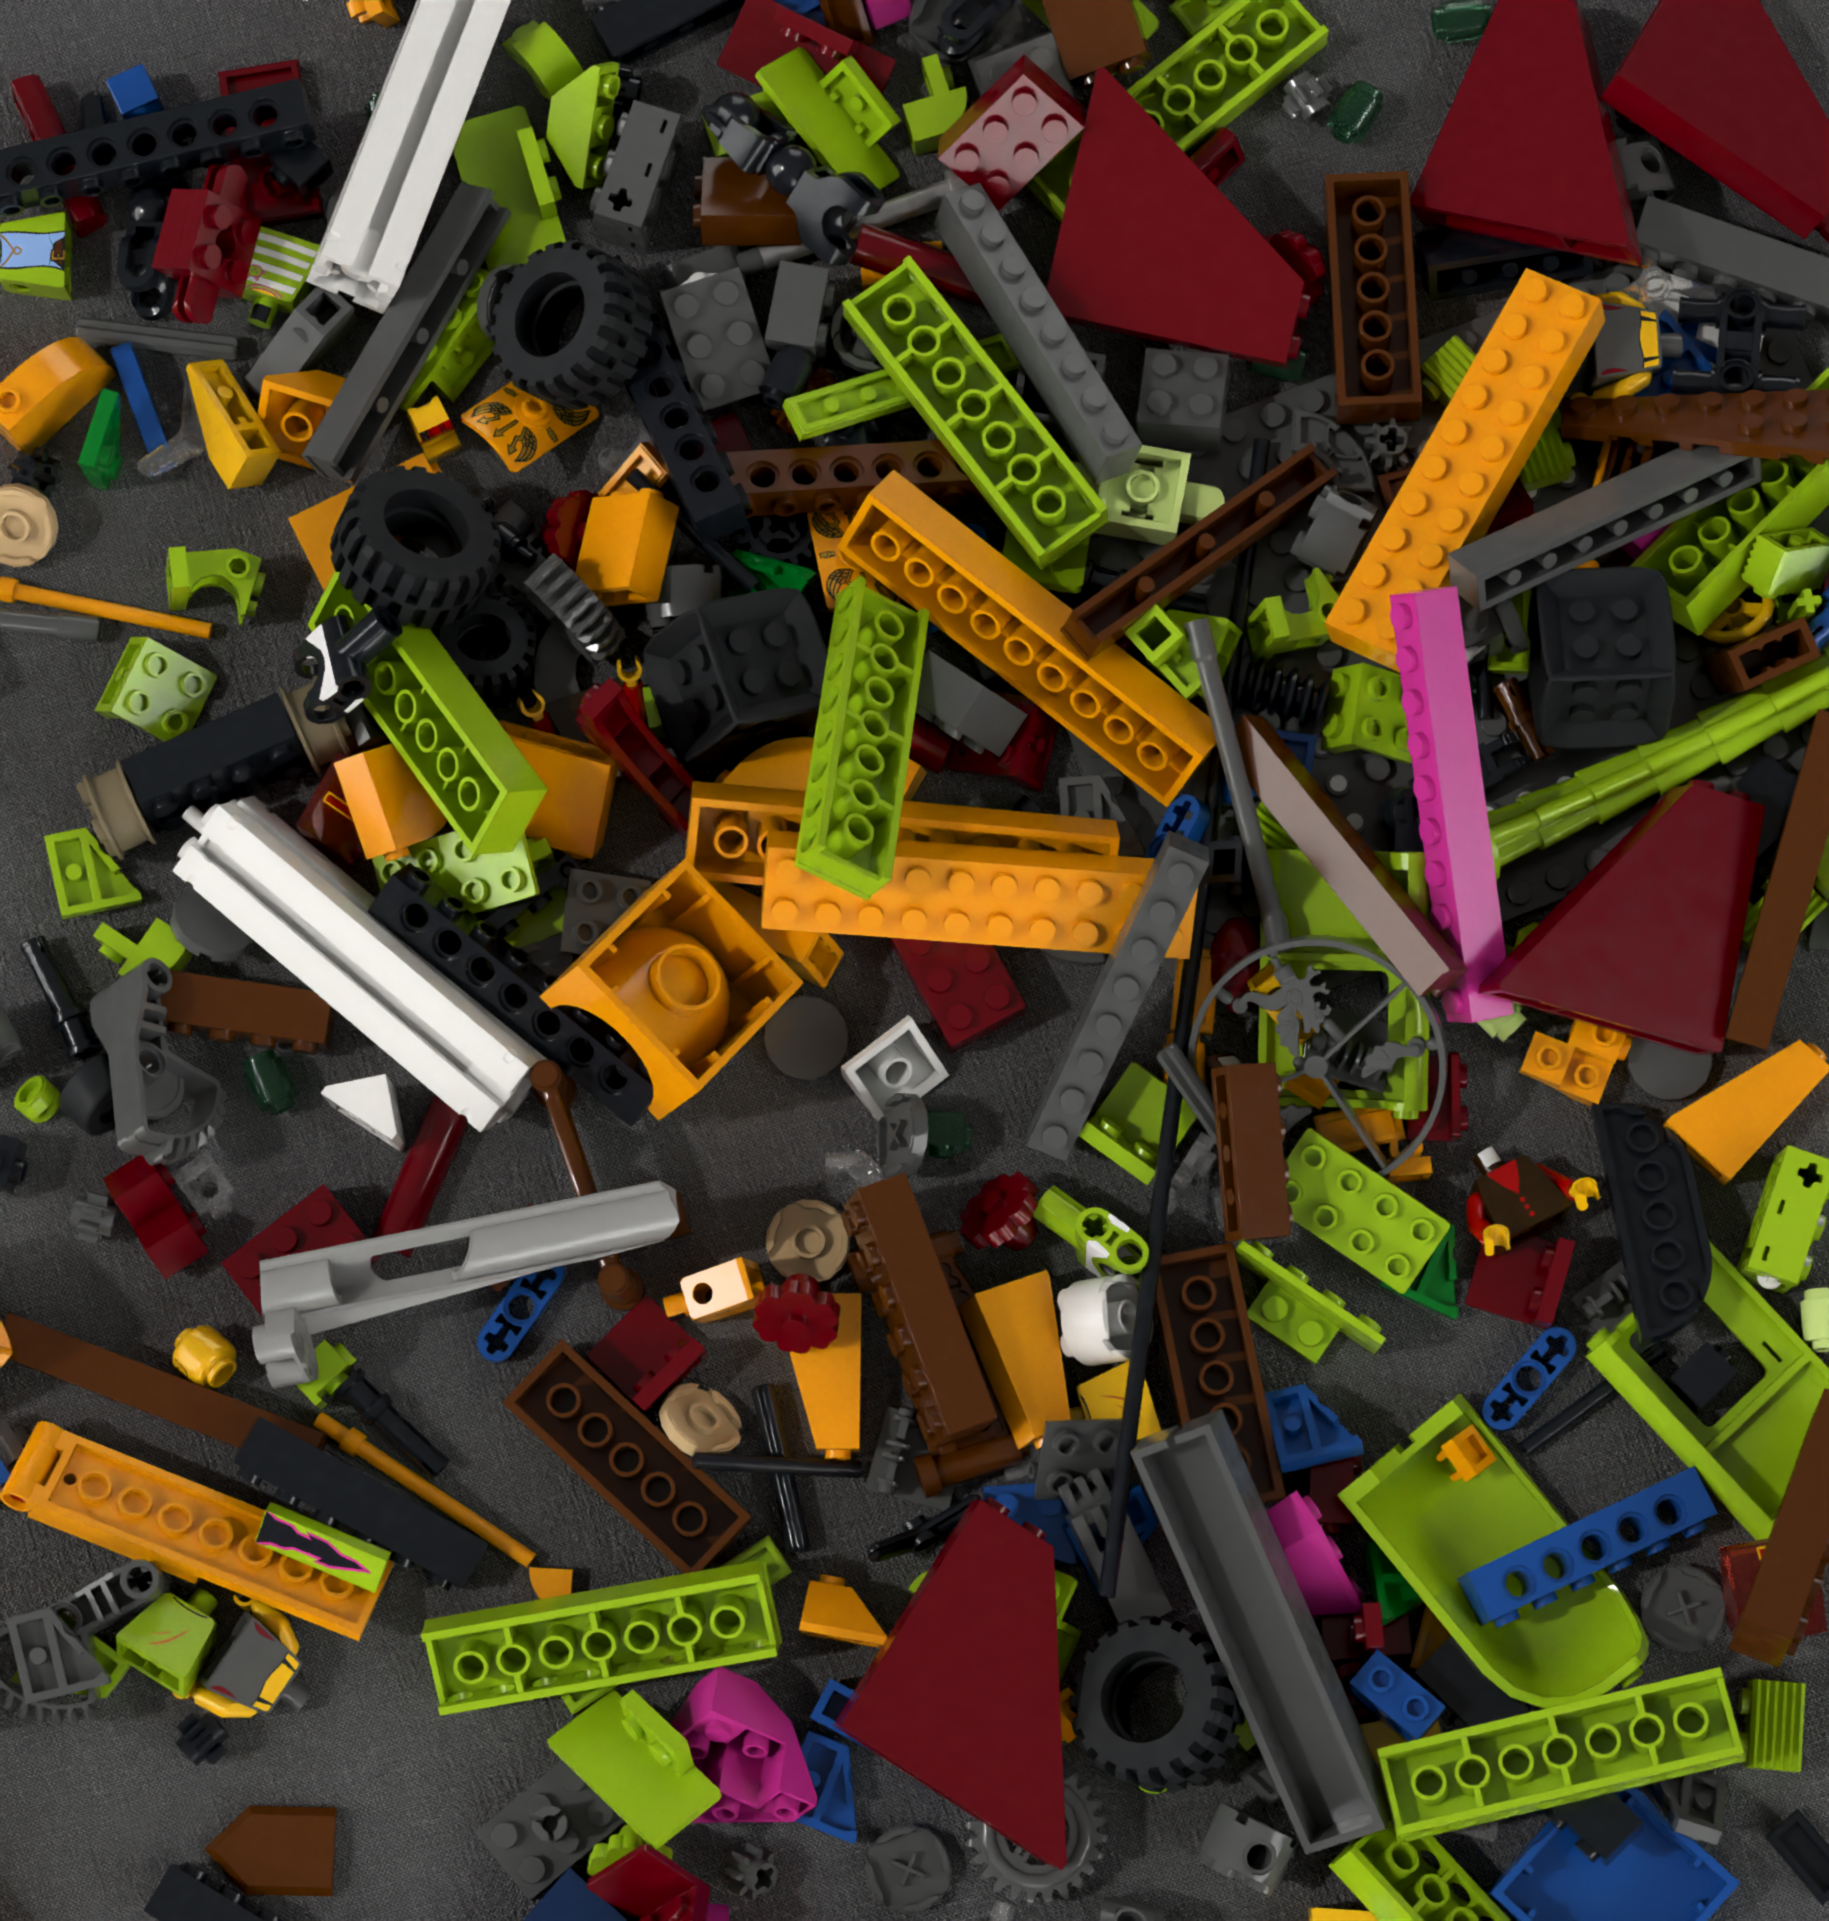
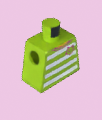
M260 226L243 293L244 299L253 302L247 318L250 323L261 328L270 329L277 310L291 314L312 292L315 285L306 282V279L320 245Z

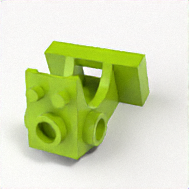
M186 546L169 547L165 568L169 611L186 610L193 594L201 588L208 586L221 587L234 598L237 606L239 626H243L246 616L253 618L255 616L258 602L251 600V597L260 598L266 578V573L259 572L262 558L236 548L186 552Z
M1319 567L1312 570L1308 578H1305L1304 585L1309 600L1308 612L1292 614L1284 610L1281 596L1264 598L1247 618L1245 632L1253 663H1256L1262 656L1270 660L1274 654L1322 646L1330 640L1324 622L1341 593L1335 591L1331 586L1333 577L1329 573L1324 575Z

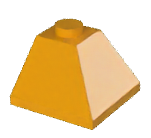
M321 370L266 375L263 378L258 416L281 451L278 459L314 469L301 455L346 378Z
M820 1574L819 1582L809 1580L799 1627L801 1634L876 1648L882 1647L887 1639L886 1634L854 1589L845 1587V1578Z

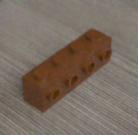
M170 970L173 978L172 987L161 996V1006L167 1008L166 1019L163 1021V1025L167 1027L166 1033L180 1037H191L192 1031L209 1033L208 1039L222 1043H233L234 1037L251 1039L250 1045L264 1049H275L276 1043L292 1045L293 1052L306 1055H317L318 1049L330 1050L336 1010L314 991Z
M1276 1062L1225 1065L1211 1069L1225 1242L1275 1239L1290 1236L1293 1210L1287 1201L1286 1184L1289 1181V1166L1284 1159L1282 1143L1285 1138L1286 1127L1284 1119L1280 1116L1279 1097L1282 1092V1082L1279 1074L1276 1073Z

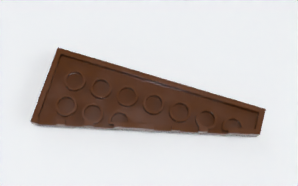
M1793 388L1787 391L1762 392L1759 390H1749L1744 393L1720 394L1717 392H1705L1697 395L1666 393L1647 397L1622 395L1615 399L1578 397L1572 400H1563L1561 433L1563 438L1602 442L1617 441L1620 437H1630L1634 442L1639 443L1640 446L1653 447L1655 441L1658 440L1678 442L1680 450L1692 451L1695 444L1717 446L1719 454L1774 460L1788 458L1790 454L1801 455L1804 459L1809 460L1810 463L1824 465L1826 459L1829 458V389L1804 390Z

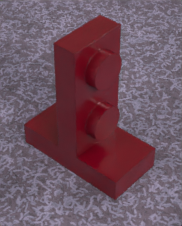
M1380 1602L1362 1603L1355 1615L1320 1618L1322 1640L1332 1662L1369 1659L1377 1649L1386 1657L1412 1655L1408 1613L1383 1626Z

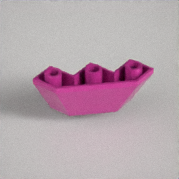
M1296 1490L1266 1512L1312 1617L1354 1615L1361 1607L1360 1600L1364 1598V1595L1350 1575H1346L1339 1560L1343 1558L1340 1549L1329 1535L1326 1537L1317 1520L1322 1517L1318 1507L1308 1495L1301 1498Z
M721 1666L716 1667L697 1682L670 1725L688 1741L694 1766L720 1789L722 1798L691 1823L794 1822L815 1807L818 1797L792 1721L759 1684Z

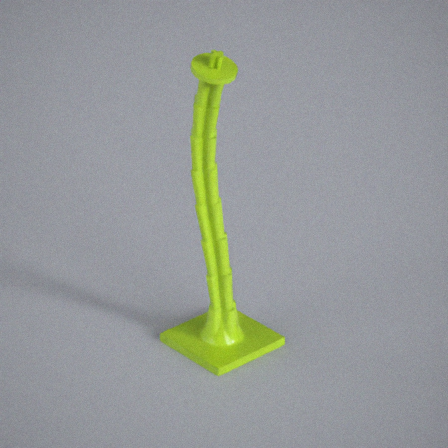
M1829 646L1822 649L1823 654L1820 657L1763 682L1757 688L1696 713V719L1669 729L1666 735L1658 741L1636 745V749L1574 772L1575 777L1519 796L1516 798L1515 803L1488 811L1496 882L1500 877L1501 866L1538 847L1544 850L1596 821L1599 824H1603L1658 792L1662 796L1671 788L1678 787L1718 762L1725 765L1779 731L1784 730L1785 733L1791 731L1814 717L1818 709L1826 710L1829 708Z

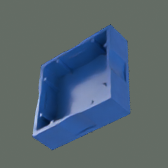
M1635 1787L1614 1792V1794L1643 1821L1644 1830L1608 1866L1599 1859L1594 1863L1590 1862L1574 1845L1579 1839L1567 1827L1560 1832L1548 1821L1485 1893L1515 1921H1708L1740 1882L1693 1839L1674 1832L1672 1826L1663 1818L1656 1806Z

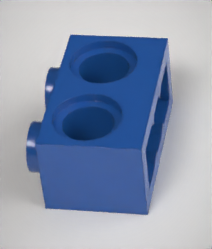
M1378 1649L1349 1682L1346 1691L1406 1742L1424 1738L1441 1718L1446 1708L1445 1705Z

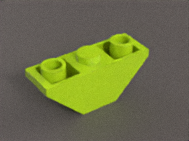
M611 61L592 65L551 97L546 139L575 187L580 189L602 185L603 179L607 175L603 173V168L607 156L609 138L612 136L615 126L612 115L614 100L620 89V78L618 76L620 63Z

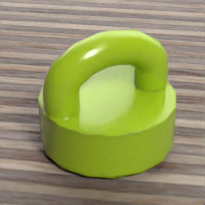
M34 1076L27 1080L17 1091L14 1098V1107L32 1122L43 1123L48 1121L57 1112L60 1106L61 1094L44 1076Z

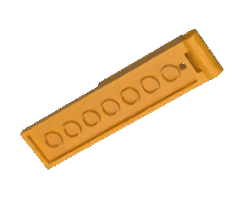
M40 1421L35 1425L0 1493V1499L5 1505L20 1512H28L27 1517L133 1560H146L161 1571L196 1584L199 1578L356 1641H360L394 1563L388 1560L376 1593L363 1589L256 1544L255 1540L266 1510L63 1430L59 1426L47 1421Z

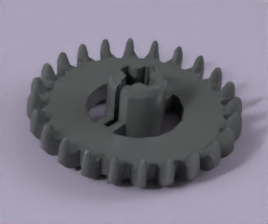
M1075 1771L1068 1778H1063L1065 1818L1068 1823L1067 1863L1063 1870L1051 1868L1045 1863L1042 1865L1025 1863L1031 1855L1030 1853L1025 1851L1022 1856H1019L1022 1848L1018 1845L1011 1852L1004 1836L979 1820L969 1821L964 1824L967 1829L977 1832V1836L967 1840L965 1845L980 1849V1852L971 1858L970 1862L972 1864H987L980 1875V1879L985 1880L994 1875L997 1876L993 1887L994 1892H999L1006 1885H1009V1899L1011 1901H1014L1021 1891H1025L1027 1904L1032 1905L1037 1892H1041L1045 1903L1050 1904L1052 1902V1893L1055 1889L1064 1899H1067L1069 1897L1068 1883L1071 1882L1079 1889L1084 1888L1079 1875L1081 1872L1092 1876L1096 1875V1871L1089 1863L1090 1858L1104 1859L1105 1857L1102 1852L1095 1848V1843L1106 1842L1109 1838L1104 1834L1096 1832V1828L1107 1823L1108 1819L1106 1817L1094 1816L1093 1814L1102 1805V1800L1087 1801L1086 1799L1093 1786L1087 1784L1081 1788L1076 1787L1079 1772Z

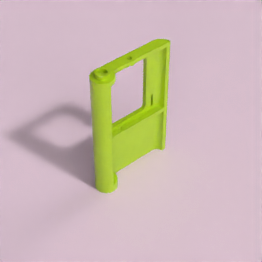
M1266 849L1291 937L1305 935L1343 937L1361 942L1382 952L1300 849ZM1373 851L1431 922V899L1429 885L1425 878V853ZM1260 923V947H1263L1267 943L1262 924ZM1301 946L1294 947L1293 950L1278 953L1277 955L1282 964L1289 963L1297 977L1301 979L1305 977L1307 966L1311 964L1313 969L1385 972L1389 979L1388 994L1402 982L1397 976L1375 961L1341 948ZM1261 957L1260 970L1269 964L1273 958ZM1407 986L1388 1003V1040L1397 1041L1405 1045L1413 1036H1421L1425 1041L1429 1040V1019L1421 1004ZM1428 991L1426 994L1430 999V991ZM1259 1006L1258 1063L1276 1062V1073L1279 1076L1295 1070L1293 1065L1295 1056L1289 1052L1288 1047L1280 1045V1035L1275 1031L1278 1024ZM1304 1043L1299 1045V1056L1302 1057L1304 1056ZM1426 1047L1425 1052L1419 1057L1403 1056L1397 1058L1391 1072H1387V1084L1383 1093L1367 1089L1339 1090L1352 1108L1385 1109L1393 1111V1118L1419 1119V1111L1428 1110L1429 1050ZM1287 1081L1282 1083L1279 1106H1288L1293 1103L1296 1106L1314 1107L1285 1089L1284 1086ZM1330 1094L1323 1107L1341 1108L1332 1094Z
M1709 1240L1712 1254V1275L1703 1302L1765 1369L1763 1378L1712 1426H1705L1631 1347L1630 1337L1637 1331L1633 1310L1610 1331L1603 1327L1586 1342V1346L1590 1351L1585 1357L1687 1467H1695L1702 1483L1761 1546H1765L1812 1416L1824 1388L1829 1390V1368Z

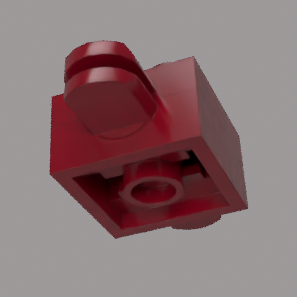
M210 165L203 189H171L151 268L179 282L172 311L175 317L182 323H210L218 297H243L262 220L241 208L248 177L244 169L239 165Z

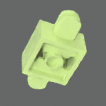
M1142 445L1129 473L1095 485L1081 462H1072L1107 507L1109 523L1095 532L1098 534L1166 545L1176 538L1179 522L1195 525L1225 503L1222 491L1215 486L1187 481L1191 453Z

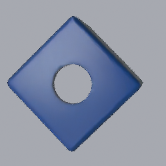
M143 64L106 80L124 120L164 110Z

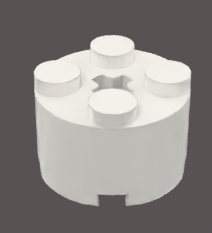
M1116 1274L1076 1281L1068 1288L1062 1289L1058 1294L1057 1302L1061 1310L1063 1334L1060 1344L1063 1353L1067 1357H1075L1086 1366L1129 1361L1139 1295L1134 1285L1140 1283L1129 1274ZM1152 1321L1150 1342H1151V1339H1152V1336H1153V1327H1154V1322H1153V1321Z

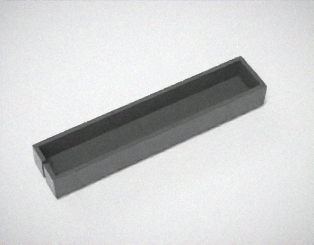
M1222 1409L1187 1421L1181 1429L1179 1425L1143 1437L1130 1454L1305 1854L1307 1855L1386 1829L1392 1815L1383 1778Z

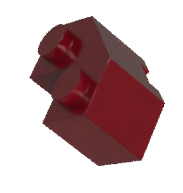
M139 1155L103 1178L113 1200L134 1228L145 1252L164 1279L169 1278L209 1252L202 1239V1236L208 1232L195 1211L188 1214L171 1188V1185L176 1183V1180L166 1165L160 1163L150 1166L144 1157Z

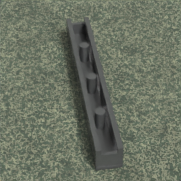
M461 181L301 456L324 479L332 478L355 484L510 217L511 212L508 208L500 207L494 201L493 196L495 194L491 189L468 185L466 182Z

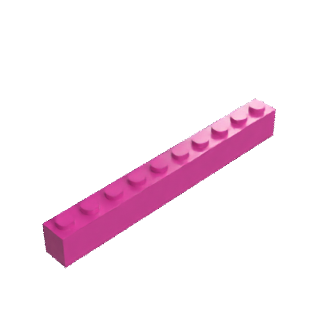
M1457 586L1428 588L1390 595V619L1394 626L1397 647L1396 663L1401 676L1403 691L1402 707L1406 714L1409 736L1407 746L1412 758L1414 773L1413 790L1417 798L1420 818L1419 834L1423 841L1425 853V878L1429 885L1432 907L1430 917L1435 929L1469 969L1465 974H1461L1443 992L1442 1005L1446 1012L1447 1022L1475 1023L1514 1014L1512 1002L1478 993L1480 984L1506 958Z

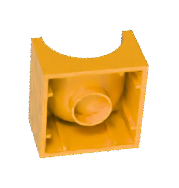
M685 858L648 888L539 997L551 1009L559 1005H570L584 1009L608 1023L625 1038L639 1055L649 1073L653 1085V1099L647 1109L659 1121L697 1094L804 982Z

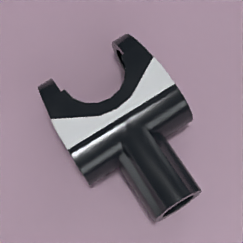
M378 605L358 623L352 617L346 615L330 617L319 625L296 649L293 654L296 674L306 679H313V676L317 675V679L311 690L307 693L308 696L303 703L305 716L309 721L316 724L333 723L352 711L371 693L372 684L367 665L403 633L400 621L389 609ZM316 658L318 662L310 666L302 664L306 659ZM321 705L332 706L331 708L325 711L313 710L314 708Z

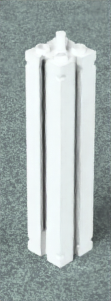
M511 0L416 1L306 282L336 295L339 291L354 297L353 302L384 314L391 299L400 288L405 270L412 257Z
M255 796L246 797L239 801L233 799L221 805L215 804L205 815L194 805L184 812L182 818L201 834L199 840L196 837L190 838L179 850L178 857L181 859L172 870L185 882H190L196 892L459 1115L466 1116L468 1123L480 1133L493 1127L496 1122L501 1123L513 1116L530 1093L529 1089L532 1084L529 1074L531 1068L538 1061L548 1059L367 913L375 901L371 894L275 813L268 812L266 806Z

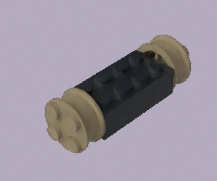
M317 675L313 676V682L288 693L284 688L279 689L284 704L278 693H275L126 759L115 760V768L90 778L86 773L83 774V781L77 783L76 787L84 805L89 808L94 818L91 820L92 826L100 843L104 844L110 858L117 855L118 859L122 860L124 859L125 851L148 841L153 846L157 845L158 842L153 828L158 833L162 830L172 831L182 827L186 823L182 816L192 805L203 814H206L215 804H225L240 796H254L260 793L264 786L279 779H293L300 775L304 768L311 766V764L316 774L321 773L320 766L345 755L347 757L353 756L352 752L359 750V747L344 716L329 724H316L309 721L305 716L303 703L308 696L307 693L313 687ZM321 705L314 708L313 710L325 711L331 708L332 706Z

